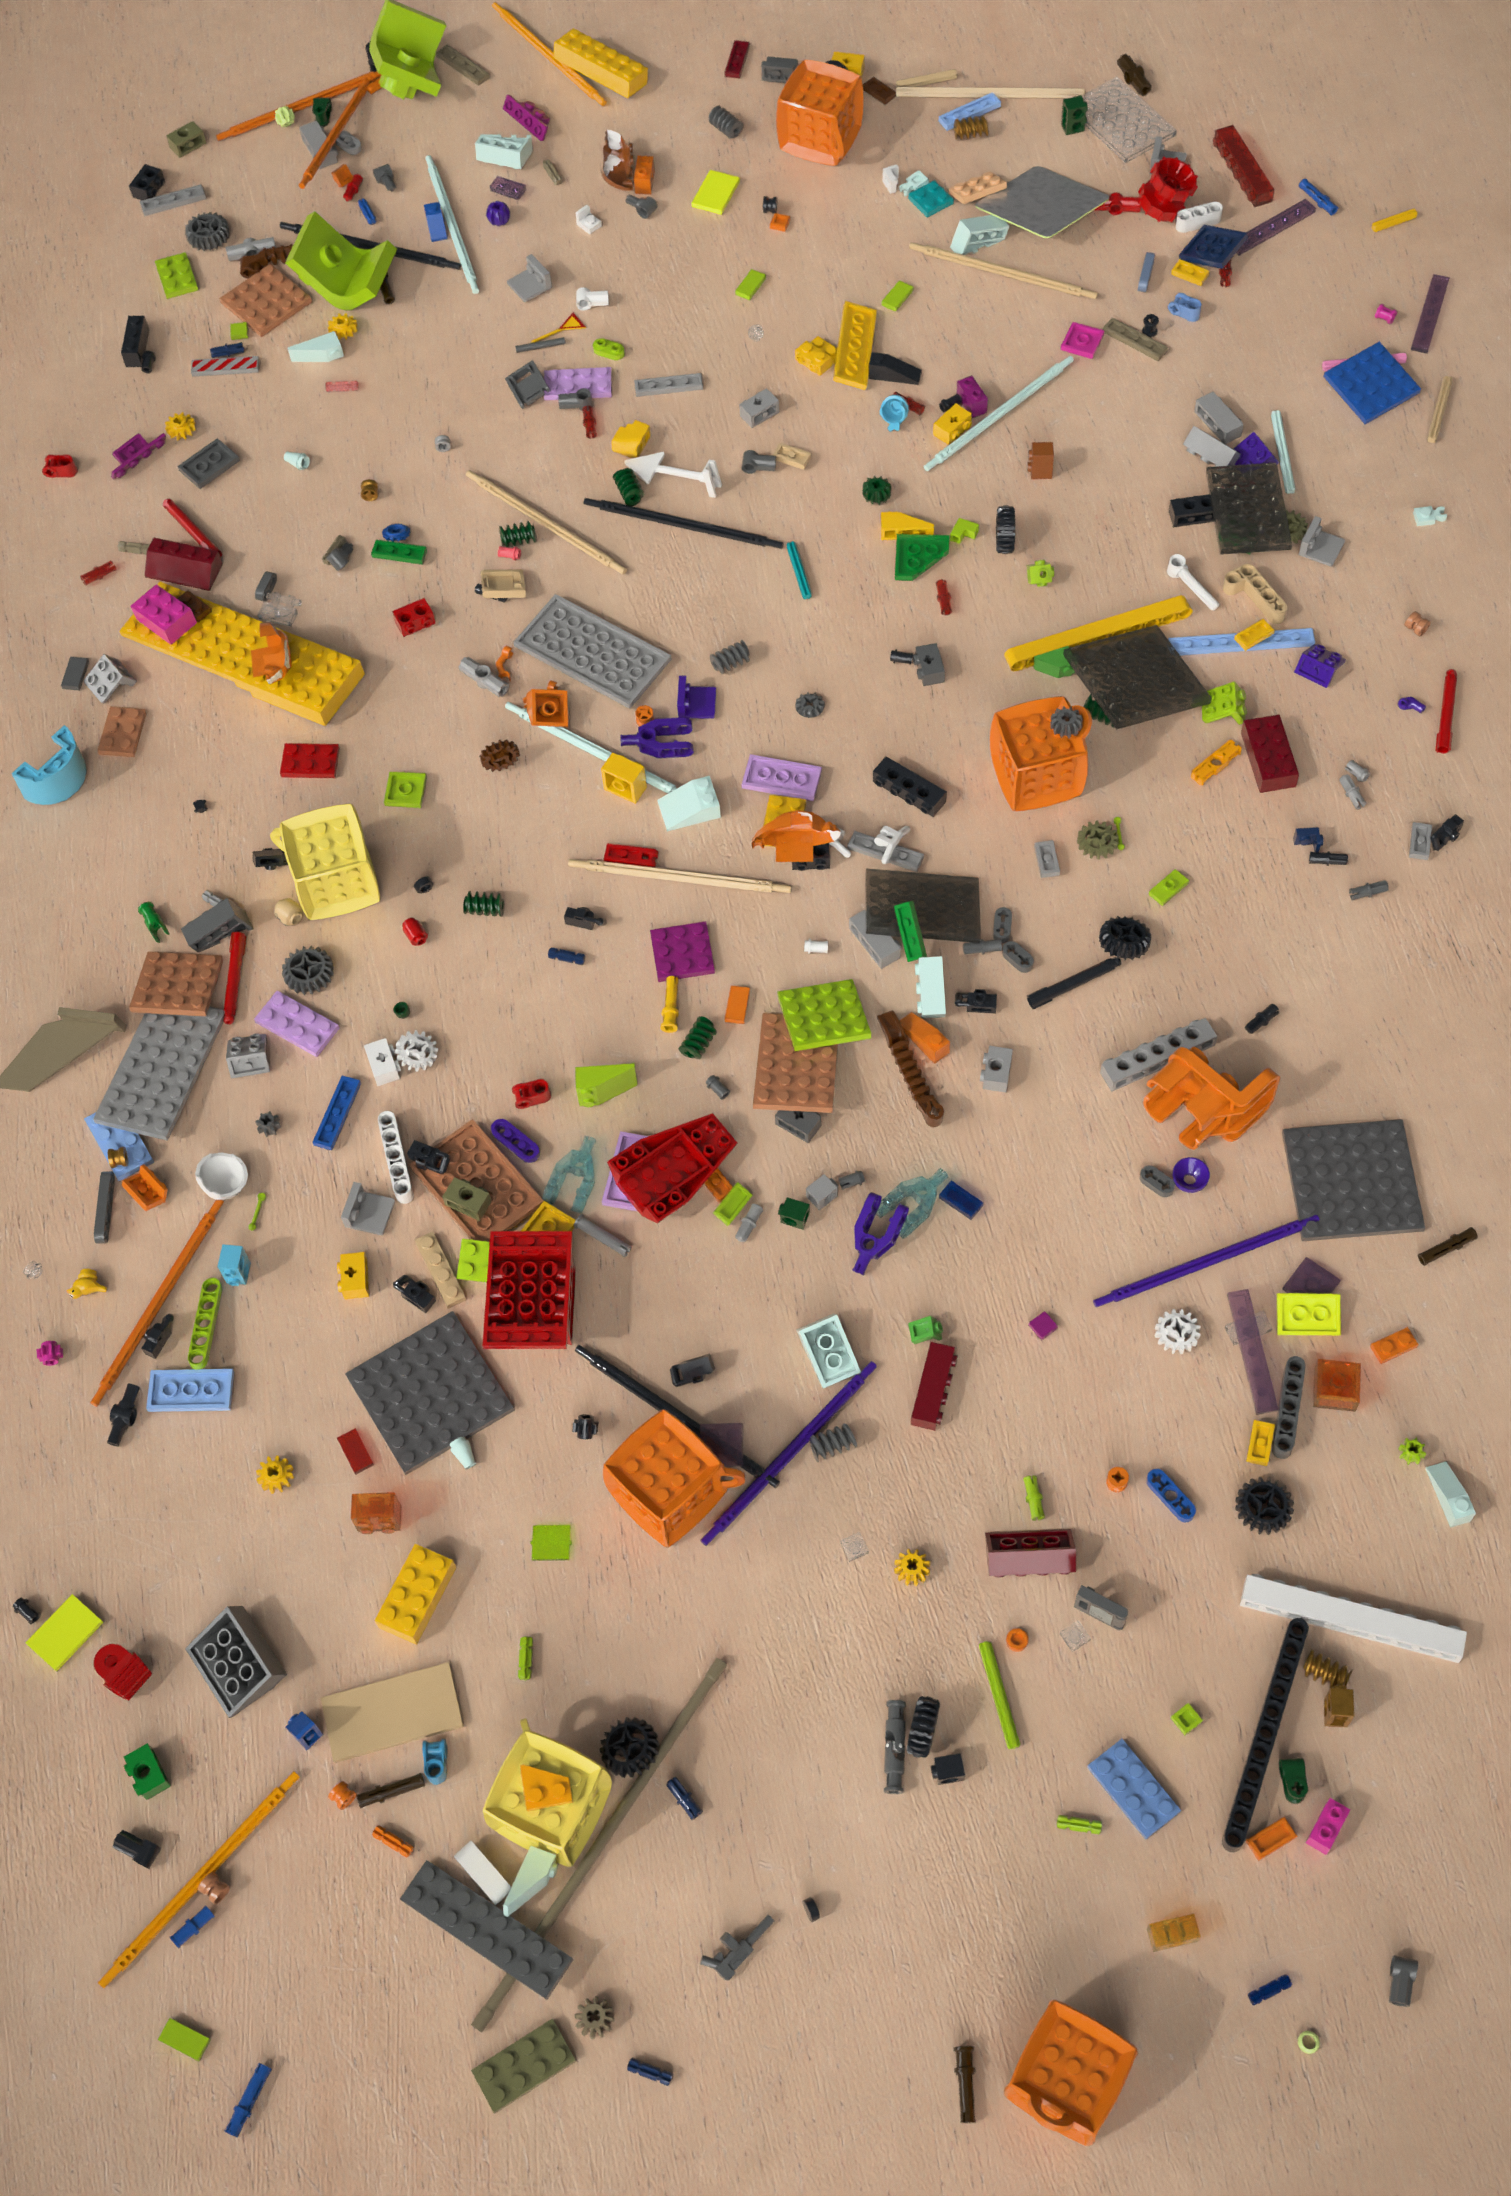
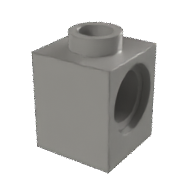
M823 1174L806 1188V1197L820 1211L838 1196V1185L832 1178H828Z

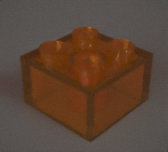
M1318 1359L1314 1368L1313 1407L1356 1412L1360 1403L1361 1363Z
M395 1492L352 1494L351 1520L357 1531L361 1534L368 1535L375 1531L391 1534L401 1529V1504Z

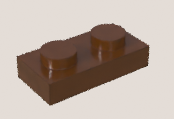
M872 77L863 84V90L884 105L896 97V91L875 77Z
M189 590L177 598L192 610L198 623L212 612L208 605Z

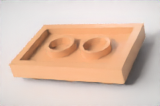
M986 172L983 176L970 178L969 181L964 183H956L953 187L949 188V193L961 203L966 204L1006 189L1007 183L993 172Z

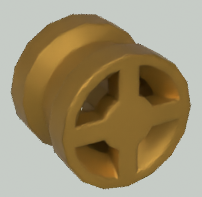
M371 479L362 481L361 498L365 501L376 500L378 498V483Z
M120 1147L118 1150L108 1149V1161L111 1168H116L118 1165L128 1166V1154L125 1147Z

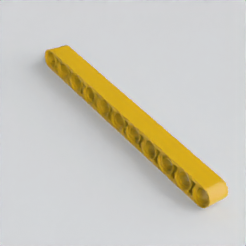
M1179 595L1012 647L1004 653V657L1011 671L1016 672L1033 667L1034 656L1069 646L1072 654L1186 619L1193 611L1186 597Z

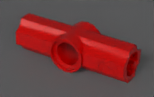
M1115 192L1109 196L1107 202L1094 209V211H1109L1112 215H1119L1122 212H1140L1141 205L1137 203L1139 197H1123L1121 193Z

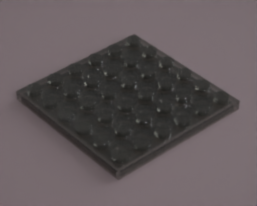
M1158 625L1064 649V657L1116 730L1211 703V696Z

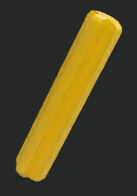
M1413 208L1373 222L1371 228L1374 232L1381 231L1415 219L1418 212Z

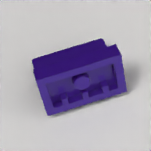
M1252 432L1234 448V450L1241 454L1235 463V467L1245 479L1250 477L1265 463H1270L1273 467L1279 464L1278 460L1255 432Z
M1313 644L1302 653L1294 673L1327 688L1335 671L1345 663L1346 659L1342 658V655L1337 652L1326 650L1320 644Z
M679 676L678 718H715L716 687H690L686 676Z

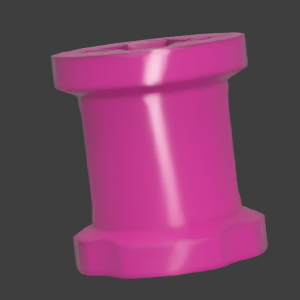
M1380 304L1375 313V318H1381L1387 321V324H1392L1397 315V310H1391L1385 307L1384 304Z

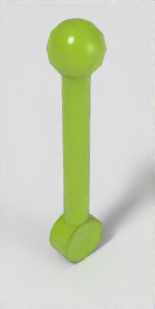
M1115 817L1114 824H1116L1119 837L1117 848L1123 850L1125 845L1122 843L1121 818Z
M259 1193L257 1196L259 1201L252 1223L248 1225L251 1231L256 1229L255 1223L261 1204L266 1199L264 1193Z

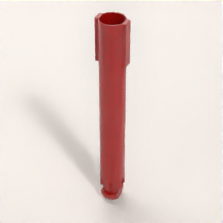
M165 499L163 507L167 509L170 515L202 548L218 551L221 558L223 554L219 548L173 500Z
M1449 669L1446 672L1439 733H1437L1435 750L1437 753L1443 754L1451 750L1453 733L1451 730L1457 684V673L1454 669Z
M232 932L230 939V961L224 1002L225 1012L223 1011L225 1016L223 1021L225 1024H232L235 1019L234 1016H236L242 958L245 954L247 938L242 932Z

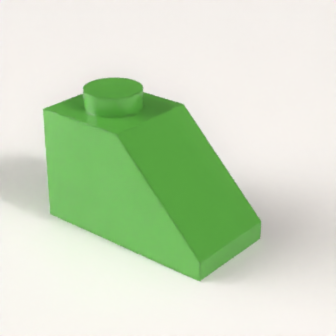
M1069 646L1034 656V669L1036 671L1056 678L1068 677L1076 672L1077 662Z

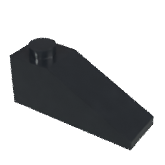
M871 353L869 379L919 385L922 370L889 354Z

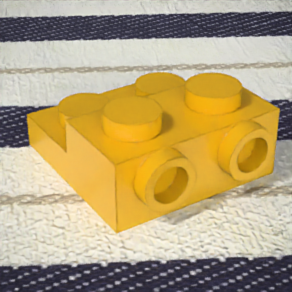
M817 336L811 342L806 340L795 350V359L800 364L808 367L812 372L821 376L835 364L837 348Z

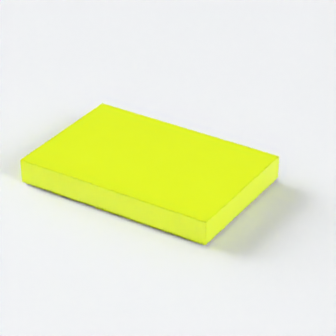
M710 170L692 201V207L722 215L740 183V177Z
M1276 1293L1277 1335L1341 1336L1340 1294Z
M72 1594L25 1643L57 1672L104 1622Z

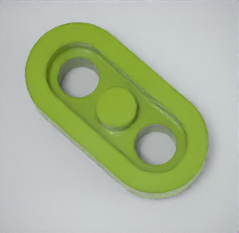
M604 338L596 339L593 342V351L599 356L611 360H620L625 355L624 347L619 343Z

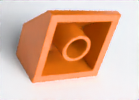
M531 689L527 693V713L531 725L568 727L567 690Z

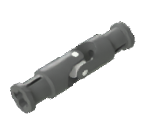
M890 1700L886 1702L888 1720H886L884 1773L886 1774V1787L884 1788V1793L903 1794L902 1775L904 1774L905 1763L904 1740L906 1721L903 1718L906 1703L900 1700Z

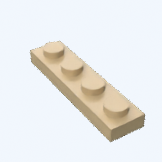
M433 1231L415 1239V1243L447 1308L449 1309L466 1301V1297Z

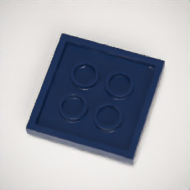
M1204 224L1181 251L1179 259L1223 269L1248 239V235L1246 232Z

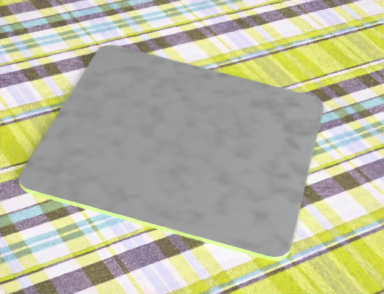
M1035 166L1007 183L1006 189L986 196L978 201L975 206L977 209L1038 236L1051 238L1107 202L1109 196L1046 168Z

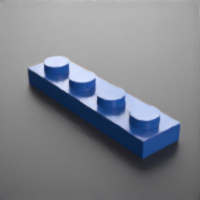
M341 1076L314 1137V1146L333 1150L361 1086L360 1080Z

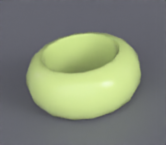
M1304 2031L1298 2037V2046L1303 2052L1312 2054L1318 2050L1320 2040L1314 2032ZM1304 2036H1311L1314 2039V2048L1308 2049L1303 2045L1302 2039Z

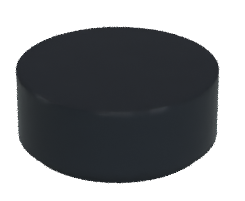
M428 876L420 878L414 884L415 890L420 894L429 891L433 887V882Z
M809 1897L803 1900V1906L809 1920L814 1922L820 1919L819 1910L813 1898Z

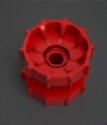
M1165 156L1158 163L1155 162L1150 170V173H1152L1150 180L1146 184L1143 183L1138 191L1139 201L1137 203L1146 212L1145 215L1151 216L1158 222L1170 221L1172 223L1177 217L1178 212L1186 208L1184 202L1189 196H1193L1198 188L1196 185L1198 175H1195L1190 164L1187 165L1179 160L1178 157L1166 158Z

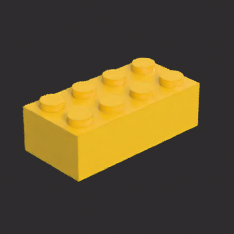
M414 1544L374 1620L378 1628L417 1645L456 1570L454 1561Z

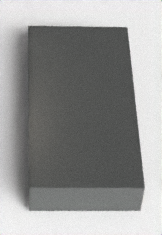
M70 657L61 683L62 689L80 691L89 664L87 658Z

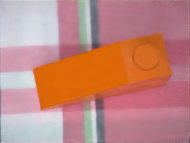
M912 1012L900 1020L905 1034L934 1064L949 1054L950 1041L937 1028Z

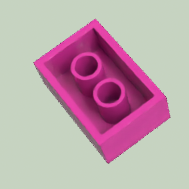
M157 584L130 606L140 623L170 645L197 623L192 610Z

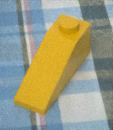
M881 512V540H897V534L934 535V524L901 512Z

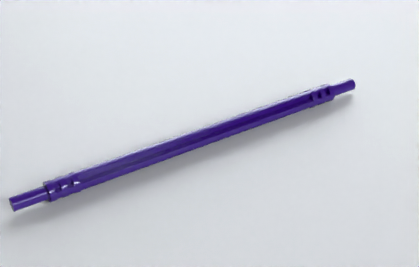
M1316 1214L1300 1221L1289 1222L1112 1290L1110 1294L1094 1299L1093 1303L1097 1308L1112 1301L1118 1302L1300 1232L1307 1222L1319 1221V1217Z
M871 1361L858 1375L855 1374L764 1470L765 1472L760 1477H757L713 1523L714 1526L700 1540L703 1545L707 1546L719 1532H723L768 1485L769 1480H765L768 1475L775 1478L810 1441V1437L812 1435L815 1436L855 1392L859 1390L865 1383L864 1380L877 1368L874 1362Z

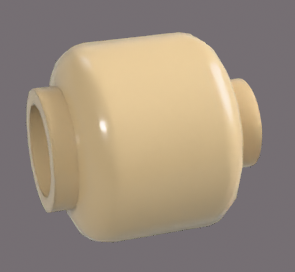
M286 898L276 903L274 915L285 926H294L301 921L303 917L302 908L294 900Z

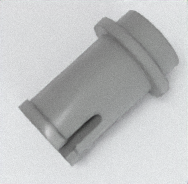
M1354 760L1349 761L1346 765L1347 767H1345V770L1357 777L1358 781L1365 782L1370 775L1367 768H1362Z

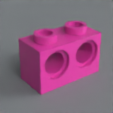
M1329 1798L1306 1844L1326 1855L1342 1828L1350 1809Z

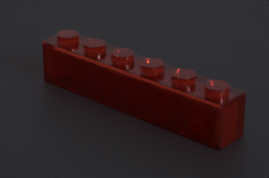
M1234 125L1215 130L1213 145L1220 152V156L1225 160L1228 169L1232 171L1235 180L1239 182L1242 191L1246 193L1248 201L1254 207L1271 203L1275 189Z

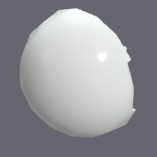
M221 1152L210 1153L203 1157L197 1164L195 1176L199 1186L208 1196L216 1200L231 1199L240 1193L246 1185L248 1173L246 1165L239 1157L234 1154Z

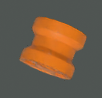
M642 705L636 709V723L639 727L654 720L653 710L650 706Z
M1112 1468L1108 1472L1106 1480L1108 1489L1116 1493L1124 1491L1128 1484L1129 1474L1124 1468Z
M342 1781L330 1791L328 1798L331 1801H335L340 1810H344L355 1800L356 1793L353 1790H349L348 1784Z

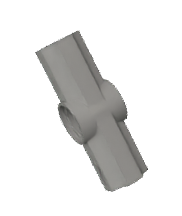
M274 237L261 240L247 238L242 244L225 248L228 260L233 261L241 259L243 256L256 255L263 248L269 249L273 246L276 248Z
M464 657L458 666L459 670L476 681L480 688L488 689L498 697H503L507 693L509 684L493 674L488 666L480 665L470 657Z

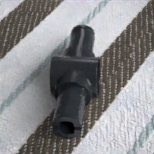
M128 1383L123 1399L118 1404H114L111 1409L110 1421L112 1422V1429L107 1440L109 1445L119 1447L124 1431L127 1430L128 1426H133L136 1420L137 1409L134 1403L140 1389L137 1385Z

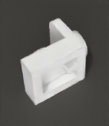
M897 164L883 168L882 180L889 193H895L899 178V166Z
M585 205L576 212L577 225L588 234H592L602 227V222L591 214L590 206Z

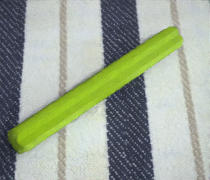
M985 1641L979 1644V1650L1007 1748L1016 1749L1020 1747V1742L991 1642Z

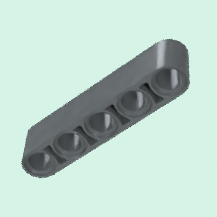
M1298 1356L1288 1359L1283 1372L1272 1446L1273 1454L1279 1459L1288 1458L1295 1444L1306 1367L1304 1360ZM1295 1366L1299 1371H1293L1290 1367ZM1292 1385L1296 1390H1289L1287 1386ZM1284 1405H1291L1294 1410H1288ZM1287 1424L1291 1429L1286 1430L1281 1425ZM1278 1444H1285L1288 1449H1281Z

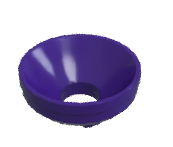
M1188 1157L1179 1160L1175 1164L1172 1176L1175 1185L1180 1190L1187 1193H1195L1205 1188L1210 1178V1172L1203 1161ZM1191 1175L1195 1178L1196 1182L1194 1184H1187L1184 1181V1177Z

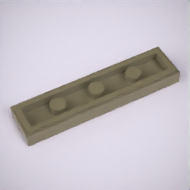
M448 44L436 52L439 59L478 86L490 78L487 71Z
M1113 317L1103 327V331L1107 335L1156 361H1159L1168 352L1167 346Z

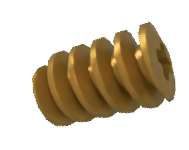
M983 115L979 119L975 116L973 120L971 117H968L967 122L965 118H962L961 122L958 119L954 121L956 140L958 135L961 140H963L964 135L969 139L970 134L975 138L976 133L982 137V133L985 132V135L988 136V122Z
M1311 1649L1303 1667L1305 1677L1313 1673V1681L1321 1677V1685H1325L1330 1681V1688L1336 1685L1346 1686L1353 1671L1352 1669L1347 1673V1665L1339 1669V1661H1335L1331 1665L1330 1657L1322 1661V1653L1314 1657L1313 1649Z

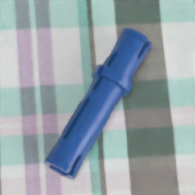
M1303 179L1299 183L1300 189L1316 201L1318 207L1326 210L1331 216L1337 212L1338 207L1330 201V198L1327 195H1323L1307 179Z
M258 2063L241 2100L233 2108L234 2113L224 2132L236 2138L239 2137L241 2129L247 2118H250L253 2105L272 2071L271 2068Z

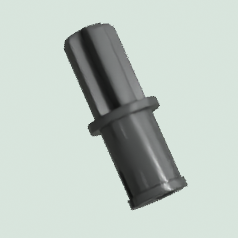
M1386 880L1371 884L1365 883L1364 886L1350 888L1349 894H1353L1350 895L1352 901L1367 896L1370 898L1374 894L1388 891L1389 886Z
M981 939L979 942L963 944L964 954L982 953L983 955L985 952L1002 950L1001 939L988 941Z

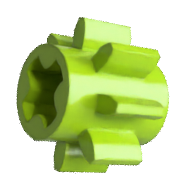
M1406 1438L1404 1441L1405 1445L1400 1444L1398 1448L1400 1451H1403L1399 1458H1404L1407 1461V1465L1410 1462H1415L1418 1465L1421 1461L1420 1458L1426 1456V1452L1422 1451L1425 1444H1421L1417 1438L1414 1440Z

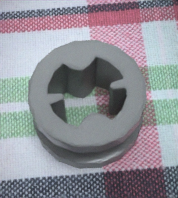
M439 435L435 438V448L437 451L446 452L450 449V438L448 436Z

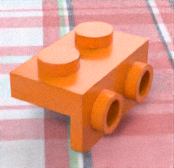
M145 1164L140 1166L138 1174L122 1181V1187L145 1211L166 1201L168 1191L166 1185Z

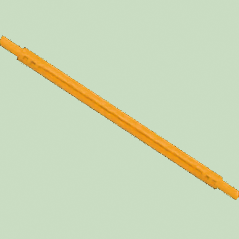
M497 2L492 4V7L500 14V17L551 61L591 99H595L601 106L606 105L607 102L598 94L595 88L572 68L554 59V52L507 9H503Z
M293 1771L279 1787L273 1789L136 1939L113 1962L114 1965L98 1981V1984L103 1989L120 1971L123 1972L191 1899L198 1891L201 1881L211 1872H216L286 1796L285 1793L300 1778L296 1772Z

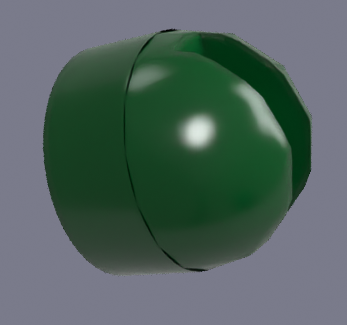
M399 1002L393 1008L398 1018L405 1019L410 1015V1008L405 1002Z

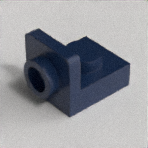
M1319 827L1297 828L1293 837L1294 845L1306 846L1313 844L1314 852H1319L1320 846H1323L1324 842L1323 835L1319 832Z

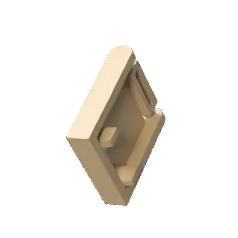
M523 569L482 570L480 572L484 598H525L526 590Z

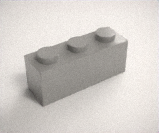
M317 121L299 127L302 140L313 158L327 138L323 126H320ZM332 146L320 165V169L338 163L336 158L338 152L335 146Z
M1214 392L1196 400L1194 412L1222 443L1227 444L1242 436L1244 425L1242 420L1237 418L1231 408L1227 407Z
M1193 426L1183 443L1184 446L1188 447L1186 451L1194 456L1198 453L1201 455L1200 459L1207 464L1211 461L1215 464L1214 468L1222 473L1224 470L1230 472L1241 455L1236 450Z
M866 908L849 918V929L881 969L900 959L901 946L896 939L893 940L888 928L882 926L876 913H872L869 908Z

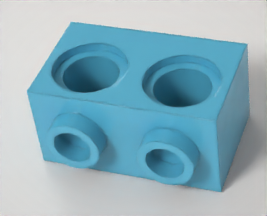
M222 1244L218 1269L224 1280L232 1286L246 1285L251 1262L243 1246Z

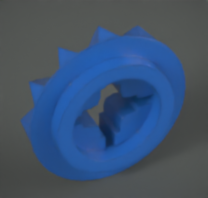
M392 524L383 529L382 535L387 541L399 542V540H405L410 536V528L403 524Z

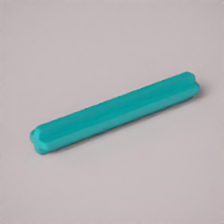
M794 541L788 542V554L802 597L805 600L810 599L812 592L797 545Z

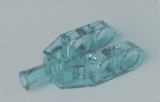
M584 1136L579 1150H571L556 1163L544 1190L543 1201L554 1204L567 1173H572L575 1176L584 1177L580 1188L576 1190L577 1195L570 1210L582 1213L595 1184L593 1160L590 1155L596 1143L593 1137H590V1140H588L589 1136ZM577 1163H584L582 1166H575Z
M939 1168L929 1179L920 1176L901 1182L881 1200L876 1215L882 1218L890 1210H894L896 1205L905 1196L913 1197L916 1203L920 1205L907 1216L899 1236L902 1239L906 1238L930 1216L937 1197V1187L948 1178L945 1171L942 1173L943 1169ZM924 1190V1191H926L927 1193L924 1194V1195H921V1194H919L918 1192Z

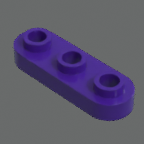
M497 1119L492 1123V1135L524 1162L532 1163L539 1158L540 1151L538 1145L505 1119ZM499 1130H505L503 1133H499ZM529 1152H532V1153H533V1155H531V1156H528L527 1154H528Z

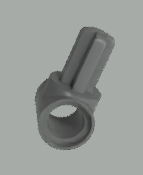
M389 164L373 169L377 183L385 185L388 191L393 192L396 185L392 180L393 173Z
M628 195L626 198V203L636 207L638 215L644 219H647L658 206L657 202L649 196L639 199Z
M347 542L341 548H335L327 555L326 559L337 571L349 562L348 555L353 551V545Z

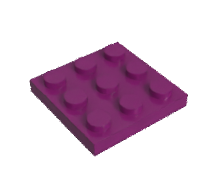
M706 921L650 930L658 982L666 981L668 976L683 979L715 974Z

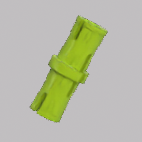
M1033 1475L1032 1479L1031 1476L1023 1478L1027 1493L1025 1497L1026 1502L1029 1503L1032 1516L1031 1519L1033 1521H1036V1518L1042 1520L1045 1518L1041 1502L1043 1496L1039 1492L1037 1476Z

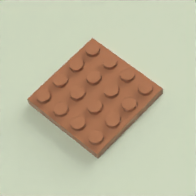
M271 264L219 298L222 305L241 321L247 322V325L260 337L312 303V299L307 293Z
M147 952L129 1006L130 1012L206 1016L223 963L222 955Z

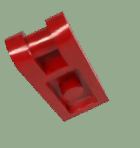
M607 843L604 861L656 867L655 859L658 858L659 852L651 848Z

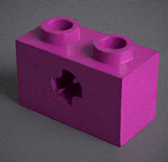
M969 376L957 381L956 394L961 397L964 408L972 413L971 418L987 413L988 398L974 377Z

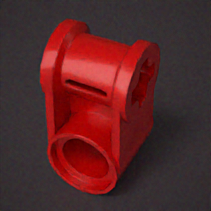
M47 455L45 457L46 464L42 469V473L46 477L71 478L78 472L70 455Z
M544 1079L520 1083L512 1087V1093L515 1094L516 1098L515 1107L518 1109L546 1103L551 1098L549 1085Z

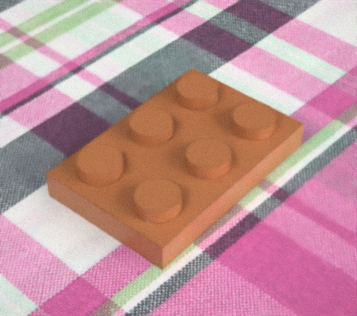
M110 706L97 750L99 755L135 757L147 714L146 710Z

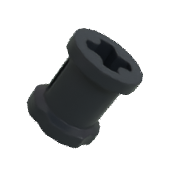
M1154 314L1146 315L1144 317L1145 326L1142 329V333L1148 337L1156 336V325L1159 323V318Z

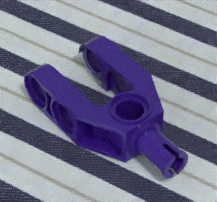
M684 717L655 719L638 727L637 734L620 735L621 746L637 745L641 753L656 758L689 757L694 752L691 742H678L674 740V742L659 743V741H656V736L689 734L692 732V721Z
M873 1192L868 1195L854 1226L855 1249L858 1251L859 1257L852 1271L863 1276L871 1259L878 1260L895 1245L909 1212L908 1206L899 1203L893 1217L889 1219L890 1224L885 1236L878 1239L868 1234L882 1200L881 1195ZM874 1241L873 1248L867 1249V1243Z

